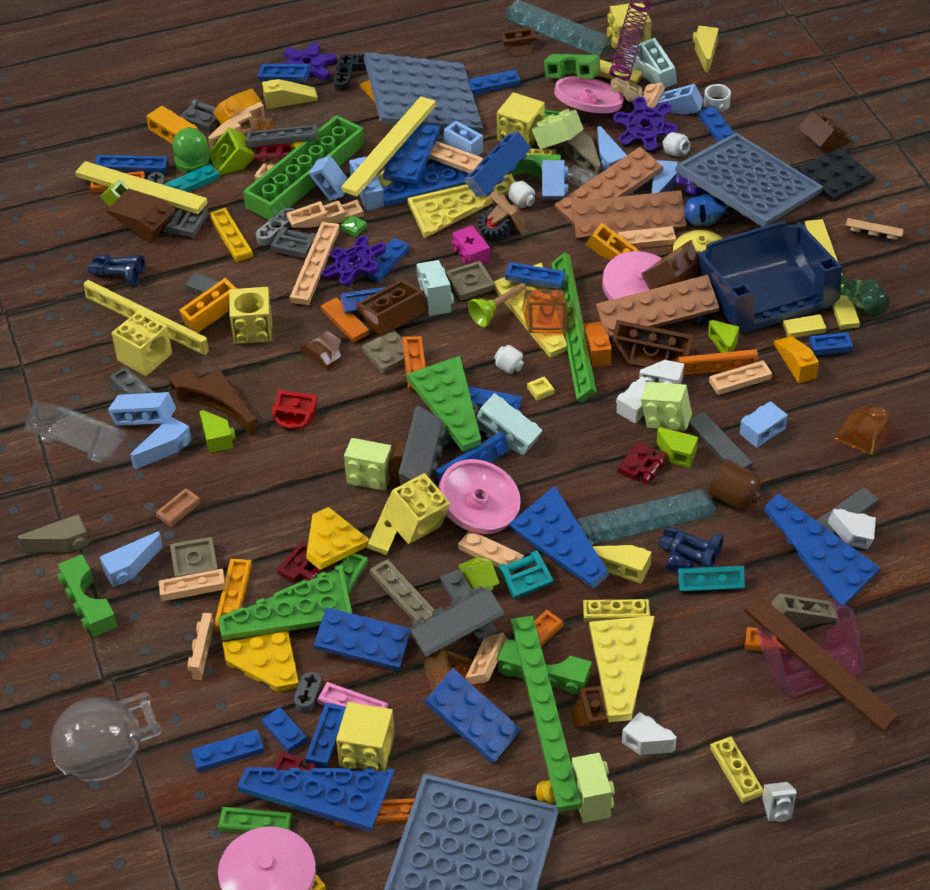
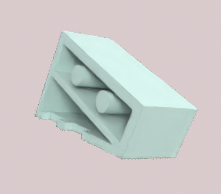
M652 38L640 43L632 69L642 71V77L653 84L662 83L665 88L676 84L675 67L658 41Z
M439 260L416 264L417 279L420 288L425 293L429 316L450 313L451 304H454V297L451 293L450 283L444 267L441 266Z
M495 393L480 408L476 417L478 429L487 433L486 437L491 438L499 432L506 434L509 448L523 456L538 440L542 429L536 423L531 422L519 410L514 409Z

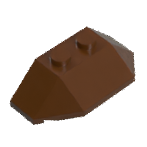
M689 240L641 273L649 290L701 277L697 257L698 251L692 240Z
M617 320L612 339L628 364L649 367L663 360L678 362V357L689 356L694 335Z

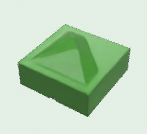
M351 216L341 225V231L356 237L367 227L365 221Z

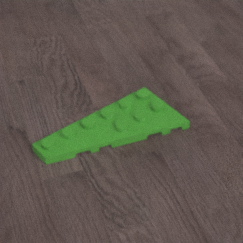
M460 356L407 374L408 382L432 413L442 420L443 427L462 451L481 445V437Z
M342 564L336 566L335 570L318 574L317 578L310 581L304 580L278 591L271 598L266 600L262 598L250 607H241L218 617L221 639L228 640L318 627L321 624L326 607L352 613Z

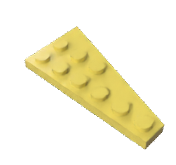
M511 174L505 175L504 181L493 188L498 195H504L505 197L509 195V187L515 182ZM467 184L408 198V205L424 239L492 204L489 195L486 197H476Z
M542 263L534 265L537 267H543ZM505 277L494 281L495 292L501 296L521 283L507 281ZM525 284L526 289L504 302L549 358L567 351V344L548 287Z
M654 616L589 622V630L609 722L632 720L637 692L640 687V679L648 652V644L651 639V631L654 625Z

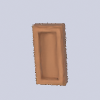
M185 488L156 512V516L172 527L197 507L201 500Z

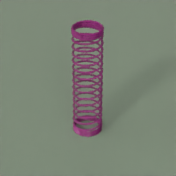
M633 0L629 1L627 14L625 15L623 28L621 29L619 42L617 43L616 52L614 53L612 66L609 71L610 76L613 78H619L624 81L631 78L633 64L635 63L634 59L637 57V49H639L640 40L642 39L641 35L645 29V21L651 7L649 0H639L645 3L633 2L646 5L647 7H639L632 3ZM622 37H626L630 40H623ZM624 41L629 45H622L621 42ZM616 56H621L625 59H618ZM615 61H620L624 64H617ZM612 70H616L623 74H628L629 76H619L615 74Z

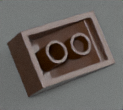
M128 189L106 212L144 240L151 243L164 230L166 224L170 223L174 216L175 208L161 198Z

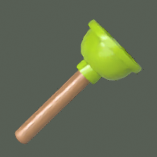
M521 283L494 300H470L468 302V310L472 319L480 327H487L494 316L496 307L524 291L526 285Z

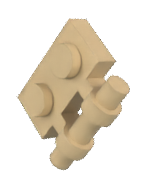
M612 79L611 91L613 93H623L625 99L633 102L636 97H642L641 86L628 80Z

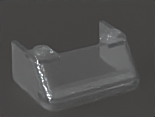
M35 400L23 430L27 433L40 435V439L45 442L52 443V440L60 441L87 452L90 460L102 463L103 460L107 461L122 444L127 435V431L75 410Z

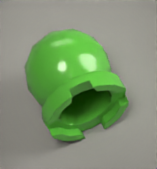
M191 127L179 130L174 136L172 144L176 168L183 173H188V171H195L209 165L210 155L207 151L208 143L205 135L200 130Z

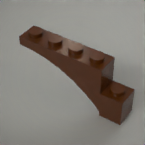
M188 367L168 376L170 389L178 401H191L212 407L235 420L250 436L257 433L256 424H258L256 415L250 413L246 401L240 399L238 390L232 388L228 376H224L220 370L200 378L198 373H194Z

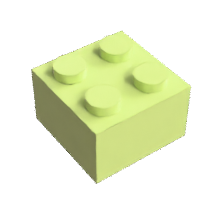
M566 109L559 112V115L554 116V114L544 117V120L537 122L538 126L532 129L539 148L543 149L572 139L583 130V126L576 109L572 111Z
M647 382L641 397L647 428L658 429L662 427L670 430L686 431L692 415L687 386L683 384Z
M351 438L344 454L346 482L386 491L391 479L388 466L389 458L392 455L391 445Z
M600 753L572 758V770L581 801L579 812L582 822L586 823L610 818L611 808H614L612 795H615L613 782L608 781L607 778L609 771L606 761H602Z

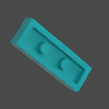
M209 164L164 185L189 193L220 179V174Z
M744 566L678 568L679 591L745 588Z

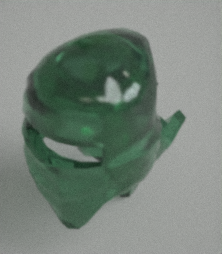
M842 275L840 284H844V286L841 287L840 295L848 297L856 308L873 317L883 314L888 309L890 298L878 281H861Z

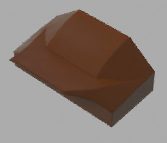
M533 27L500 32V38L504 47L514 57L530 55L534 44L537 42V36Z
M329 331L300 346L303 354L327 371L342 361L340 354L341 340Z
M392 439L394 453L388 461L389 474L392 479L401 484L399 470L406 441L396 442Z
M596 686L580 689L579 700L571 709L575 728L611 725L607 716L602 687Z

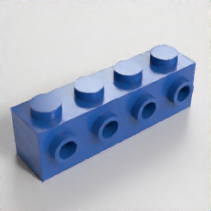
M519 131L509 133L464 181L476 197L490 195L494 191L493 188L504 181V176L512 172L519 161L526 158V153L531 149Z

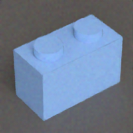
M458 121L453 122L444 129V144L476 156L483 153V135Z
M331 156L317 160L309 175L329 201L343 197L345 192H342L341 186L348 178Z
M542 160V201H560L564 198V195H568V184H564V177H568V166H564V160Z
M770 401L741 420L740 435L758 448L786 429L788 415Z

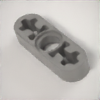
M285 208L259 228L256 231L257 243L262 246L269 245L274 241L281 227L290 228L291 223L286 213L295 209ZM274 225L281 226L279 228H273Z

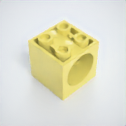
M633 3L639 7H645L643 4ZM629 4L610 6V13L607 14L609 23L607 36L611 38V45L615 50ZM649 15L645 21L646 25H644L645 29L641 35V43L651 39V19ZM622 37L623 40H630L626 37ZM624 41L621 42L622 45H629Z
M513 92L497 111V140L502 141L509 133L519 131L531 148L536 141L532 129L538 126L537 122L544 120L545 102Z
M268 287L229 289L230 323L234 344L272 341V312Z
M139 310L112 332L117 360L144 376L150 374L172 355L168 327Z
M423 473L392 490L383 515L404 540L411 544L441 527L451 503L429 477Z
M347 702L336 739L339 766L349 769L385 771L395 737L393 709Z

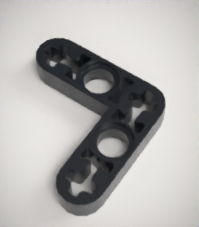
M343 54L339 56L334 76V88L337 91L349 89L353 70L367 71L365 63H360L365 62L363 54Z

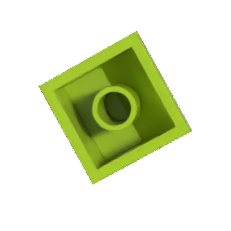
M230 127L227 128L208 151L210 159L220 175L245 169L254 158L252 148L246 146V136Z

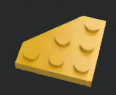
M327 507L312 514L306 559L321 570L366 548L369 539L331 508Z
M288 631L222 642L227 666L233 669L236 667L243 671L244 675L257 682L262 681L268 684L276 692L298 688L299 682Z

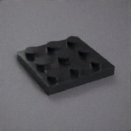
M841 148L835 149L798 167L799 172L823 186L821 193L831 202L843 198L875 181V176Z

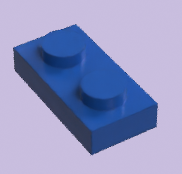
M848 332L810 336L809 339L815 356L852 352L853 344Z
M281 707L262 719L264 727L288 754L307 742V736Z

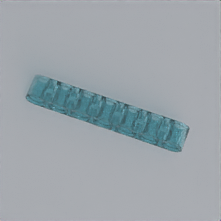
M521 0L514 1L505 10V15L510 21L527 28L533 27L539 33L591 54L600 55L610 45V39L607 35Z
M700 489L583 517L576 521L591 545L708 517L715 512L716 507L708 491Z

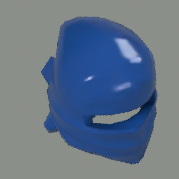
M707 194L691 197L686 202L684 214L692 225L708 226L716 224L722 214L728 215L727 207L730 206H727L725 202L717 197Z

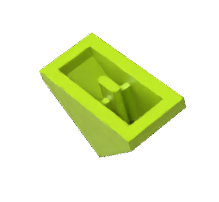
M714 320L709 321L708 336L721 353L733 352L738 341L739 327Z

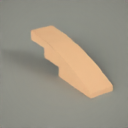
M258 102L242 110L219 126L208 137L210 149L228 127L242 134L253 130V124L265 119L264 105Z
M338 200L324 206L320 201L286 213L292 228L319 227L321 222L338 224L345 222L351 216L356 218L364 217L358 200L343 205Z

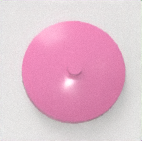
M565 77L556 82L554 89L555 96L563 103L592 113L616 112L621 109L624 100L621 92L613 93L610 84L596 79Z
M640 251L626 252L613 258L605 267L602 278V287L607 298L613 300L649 290L641 273L662 258Z
M476 459L459 461L445 471L439 482L438 489L451 503L446 515L458 526L468 531L479 534L500 532L509 527V524L516 518L519 512L521 501L515 482L504 470L492 463Z
M261 827L240 835L226 848L218 867L221 890H311L316 877L314 855L307 842L298 834L279 827Z

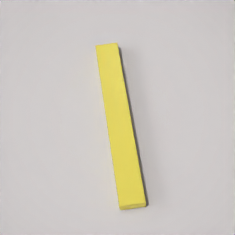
M420 96L341 186L342 192L358 196L436 107V101Z
M86 161L75 172L76 177L108 187L121 179L132 190L161 198L173 207L199 214L208 203L205 197Z
M823 219L804 221V227L837 261ZM842 274L841 297L832 308L840 330L859 328L860 322Z
M89 280L84 283L86 298L127 318H130L139 310L166 325L170 339L202 355H206L209 352L207 337Z

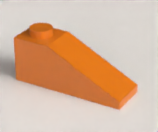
M601 322L583 323L592 368L610 366L612 349L608 334Z

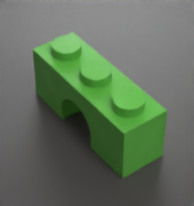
M551 54L544 61L546 78H562L564 75L576 73L577 78L594 79L601 72L599 55Z

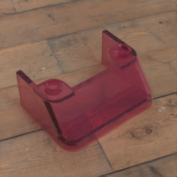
M836 602L833 604L838 624L831 626L825 632L826 646L822 647V649L853 676H857L865 668V659L853 608ZM763 628L757 629L765 663L785 694L796 697L828 686L796 657L787 659L785 650L778 646L776 634Z

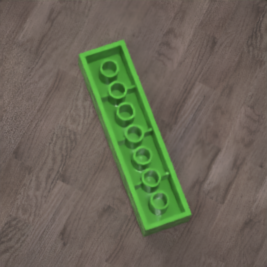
M338 115L333 117L318 130L317 141L301 143L243 191L245 208L270 220L281 210L293 206L317 185L309 175L316 161L331 156L338 166L342 165L365 145L364 128Z

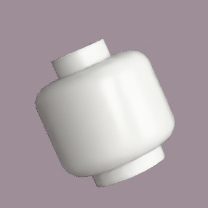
M669 133L663 140L664 151L670 156H684L690 149L688 137L684 134Z
M514 182L509 187V200L519 208L529 207L534 203L535 190L526 182Z
M511 345L501 346L494 357L496 366L508 374H512L514 371L519 372L524 365L522 352Z

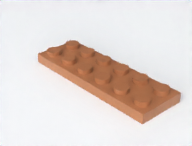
M639 147L554 204L555 210L574 226L572 202L627 196L661 173L663 166Z
M681 190L575 201L571 203L576 239L590 238L601 223L617 234L624 231L673 226V229L686 227Z
M708 275L596 304L601 324L606 330L609 340L613 338L617 320L656 328L719 311Z

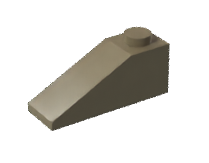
M581 131L572 139L565 141V154L593 177L601 173V164L593 139Z
M78 514L18 536L22 552H72L90 545L86 530Z
M779 593L771 602L778 611L798 628L836 622L839 619L831 601Z

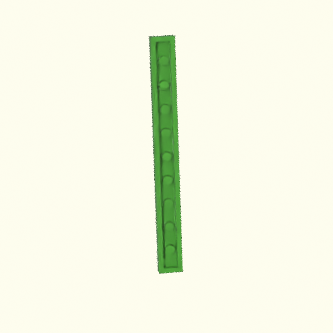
M564 252L551 264L552 269L565 271V279L561 290L556 289L576 399L583 403L596 393V387L570 255Z
M533 616L511 619V626L557 812L581 809V801Z

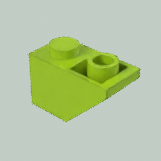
M659 427L657 431V444L662 451L668 454L667 459L670 463L690 468L697 452L698 437Z

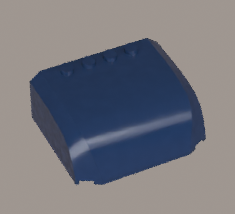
M777 222L710 242L706 245L704 251L697 252L701 276H709L719 310L732 325L738 326L739 331L743 333L832 307L841 297L842 266L800 222H797V225H786V222Z

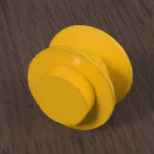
M550 780L541 781L536 788L537 799L540 802L554 804L555 800Z

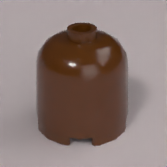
M727 458L719 468L722 473L718 479H713L708 493L734 508L746 509L753 502L757 503L762 495V492L759 491L761 486L760 478L752 471Z

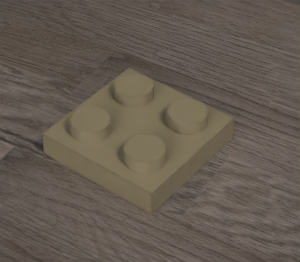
M481 261L445 271L447 279L460 301L495 290V283Z
M395 330L362 346V352L382 374L405 364L402 338Z
M212 537L170 544L175 578L218 570Z

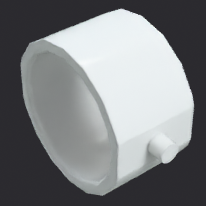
M721 84L708 86L704 94V106L706 109L715 107L718 112L727 110L730 106V89ZM712 97H721L723 99H713Z

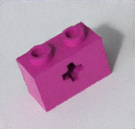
M473 226L453 232L451 245L453 250L459 253L463 263L471 264L481 261L484 264L490 261V247Z

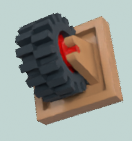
M495 191L491 193L489 197L495 208L490 207L489 212L485 210V215L481 214V219H478V227L483 237L487 241L490 240V242H494V239L496 242H499L500 238L503 241L505 240L504 236L509 237V232H512L513 229L521 236L527 232L524 225L526 222L519 215L520 210L514 204L510 205L504 195H498Z

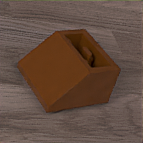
M811 111L798 127L827 152L849 144L851 141L846 137L848 134L846 131L836 126L833 120L827 118L821 112L816 114Z

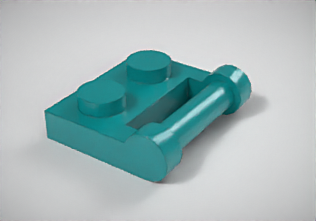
M537 550L531 552L527 557L506 565L503 563L497 566L498 572L504 579L513 599L550 586L554 581ZM527 565H536L517 574H510V572L525 567Z

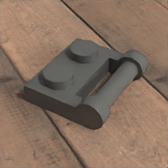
M194 98L191 105L180 117L194 124L197 128L210 132L219 122L215 115L198 109L213 113L216 107Z
M177 208V212L170 223L164 227V232L168 235L178 234L194 238L209 216V210L203 208L199 214ZM183 215H185L184 218L182 219V221L180 222V224L177 225V224L179 223V221L181 220V218L183 217Z
M281 227L271 244V251L306 259L316 234H307L289 230L288 227Z

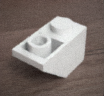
M663 360L641 369L639 378L644 377L646 383L681 384L684 364Z
M644 377L633 382L616 400V413L635 424L644 416L641 402L646 386Z
M833 509L828 518V524L843 541L850 546L868 550L874 540L875 517L848 512L844 509Z
M639 712L623 729L622 743L639 755L673 753L676 748V736L669 729H664L658 725L651 717Z
M788 782L764 785L762 798L768 822H783L792 819L796 798L795 788Z

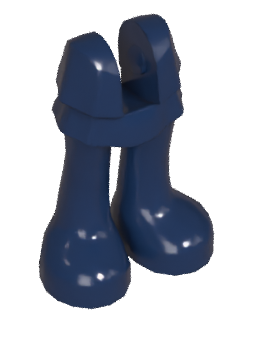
M101 254L94 256L92 263L88 267V272L99 277L123 275L129 285L137 286L139 273H144L146 261L142 255L113 258L109 254L105 256Z
M665 528L663 537L658 541V546L669 553L672 552L675 556L681 554L702 564L703 567H714L716 558L719 557L723 546L724 535L717 533L712 536L711 540H703L686 533L685 530Z

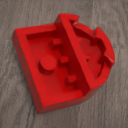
M278 390L275 406H272L273 417L277 424L283 428H305L313 421L318 397L312 394Z

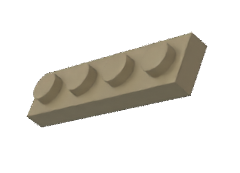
M388 559L370 569V575L412 621L421 617L426 619L432 616L433 607Z

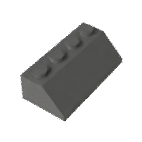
M416 406L399 470L401 485L423 473L434 483L433 476L437 475L436 470L438 469L437 460L442 456L443 448L441 444L442 441L446 440L447 430L444 429L442 420L420 406Z
M482 585L470 591L471 595L465 598L460 596L452 600L451 606L445 609L443 606L431 612L432 616L426 619L421 617L412 622L413 626L409 630L425 657L505 614L487 586L484 588Z

